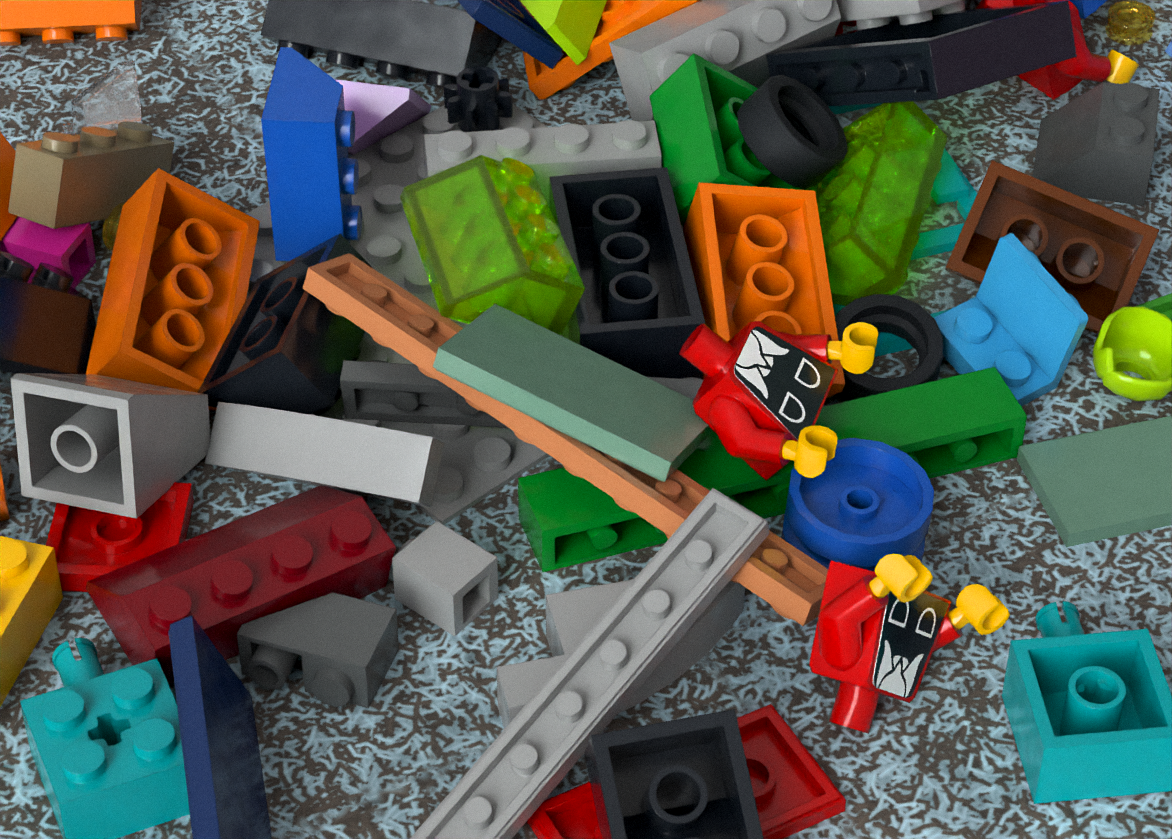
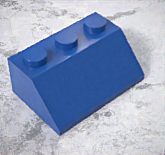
M280 47L261 122L276 261H291L339 233L349 243L351 240L359 241L362 231V208L360 205H352L351 195H356L358 190L359 164L358 159L348 158V147H353L355 139L354 111L345 110L343 85L295 49Z

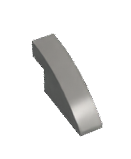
M218 402L205 464L312 486H326L347 493L381 500L388 498L431 507L445 443L429 436L278 409Z
M634 579L546 595V637L553 657L497 667L498 710L504 729ZM732 581L728 582L619 713L643 702L677 680L709 653L743 612L745 587Z

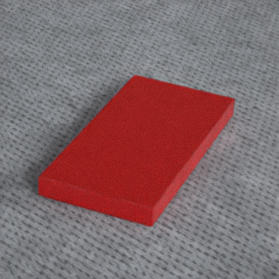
M772 704L737 718L764 839H784L845 811L846 799ZM590 781L543 801L527 820L538 839H602Z

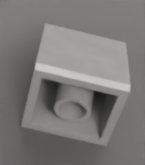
M17 373L10 378L22 496L137 519L164 495L174 482L177 483L207 456L210 442L207 394L97 374Z

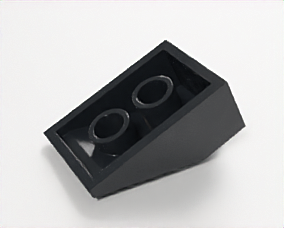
M735 709L590 736L584 755L602 839H764Z

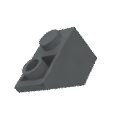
M330 593L244 623L237 633L242 675L250 677L255 683L264 688L280 689L284 686L301 655L305 692L314 694L316 698L330 706L340 707L350 703L369 708L399 651L397 611L392 607L337 593Z

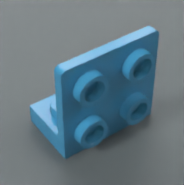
M1009 233L999 239L976 297L934 317L943 336V356L959 374L995 367L1019 404L1023 406L1057 388L1086 327L1088 315L1081 308L1077 299L1067 293L1042 266L1038 257L1028 250L1014 234Z

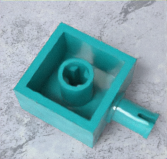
M1068 601L1062 602V610L1066 619L1063 623L1056 602L1042 607L1035 617L1036 626L1042 638L1011 640L1002 691V699L1033 803L1172 791V694L1149 630L1138 629L1084 634L1079 611L1074 604Z
M74 638L81 657L79 661L75 660L68 640L63 642L52 654V662L60 675L64 687L20 701L30 751L63 839H117L189 815L177 703L158 659L155 658L104 674L97 657L96 647L92 641L86 638Z

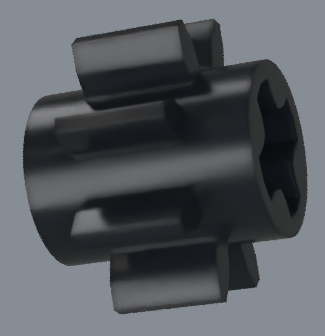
M471 66L465 68L457 75V85H444V103L448 113L449 124L458 123L459 128L463 132L497 130L500 125V117L511 118L513 116L512 93H509V80L507 78L499 79L497 72L489 67Z

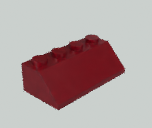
M320 485L87 581L86 590L131 664L136 665L157 658L170 685L174 683L168 633L171 623L192 615L225 660L239 655L237 633L244 623L330 593L361 599L386 587L396 546L361 496Z

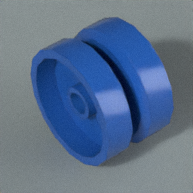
M859 438L840 439L837 441L835 457L826 462L825 471L819 476L807 478L799 474L795 467L792 468L781 538L827 569L832 560L875 572L876 565L880 559L889 554L914 555L922 562L925 537L928 534L933 511L934 489L926 471L907 453L880 441Z

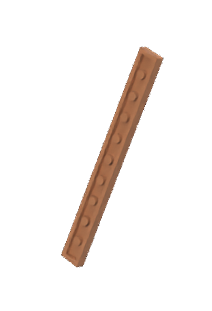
M348 253L308 267L303 289L323 302L329 311L347 318L371 335L375 342L391 348L415 364L421 373L430 378L437 379L464 397L471 407L491 415L513 430L520 440L535 445L562 463L569 473L584 478L611 496L619 507L636 513L660 529L668 539L710 492L679 470H676L665 482H661L433 368L438 348L463 328L352 254ZM769 530V535L730 581L740 583L771 604L773 610L779 615L804 626L819 615L828 569Z

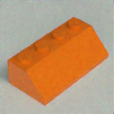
M158 168L122 206L85 374H97L197 393L246 301L260 221ZM208 406L209 410L217 409L215 407Z
M699 182L683 227V233L705 325L727 342L750 321H760L774 330L791 334H830L832 341H839L815 191ZM832 360L831 364L838 369V372L827 398L842 392L845 386L844 372L840 360Z

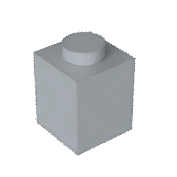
M435 521L418 537L407 540L392 558L395 600L453 636L461 632L498 599V557L438 521Z

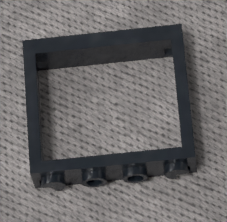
M1067 0L962 10L940 15H933L932 13V20L908 25H900L899 19L889 20V24L884 26L856 29L767 54L770 77L784 75L798 80L815 92L828 107L939 100L1077 57L1069 3Z

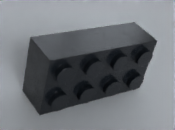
M667 167L550 176V236L570 340L645 377L675 379L695 377L703 379V372L679 353L691 333L699 325L706 323Z

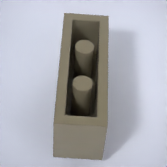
M124 121L119 122L118 128L113 130L100 127H83L79 135L46 132L43 133L42 140L17 143L8 213L53 229L120 217L122 206L158 168L170 174L174 142L152 135L153 128L149 125Z

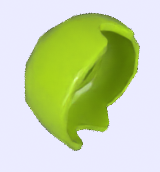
M1121 307L1108 315L1097 335L1092 352L1097 376L1102 379L1103 385L1116 395L1133 401L1161 400L1171 392L1172 320L1166 315L1147 307ZM1123 371L1135 372L1145 379L1129 376Z

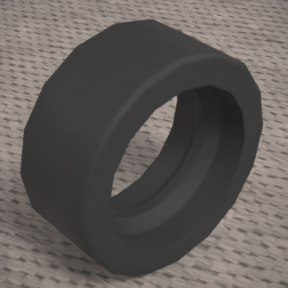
M784 75L770 77L742 103L737 112L738 126L747 146L773 175L789 185L803 189L817 185L844 160L848 152L846 135L839 120L815 92L796 79Z
M873 294L854 299L836 314L835 321L839 341H842L843 332L850 324L865 322L875 326L878 332L892 333L905 339L919 355V364L909 375L893 379L874 377L868 373L854 374L843 368L845 386L842 392L836 394L843 402L938 379L943 359V336L936 320L919 304L898 295Z

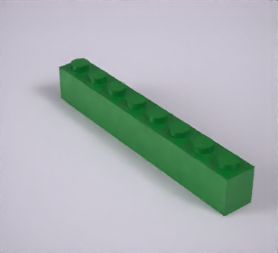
M991 367L824 406L815 425L833 430L838 440L859 438L880 441L899 449L916 461L926 471L930 479L1017 458L1018 448L1023 445L1027 415L997 369ZM713 432L677 470L709 491L714 488L765 519L785 514L790 475L794 467V461L791 460L768 480H765L742 458L731 456L726 451L717 433ZM564 467L518 478L519 521L542 572L666 543L668 540L665 533L636 513L619 507L611 496L584 478L572 475Z

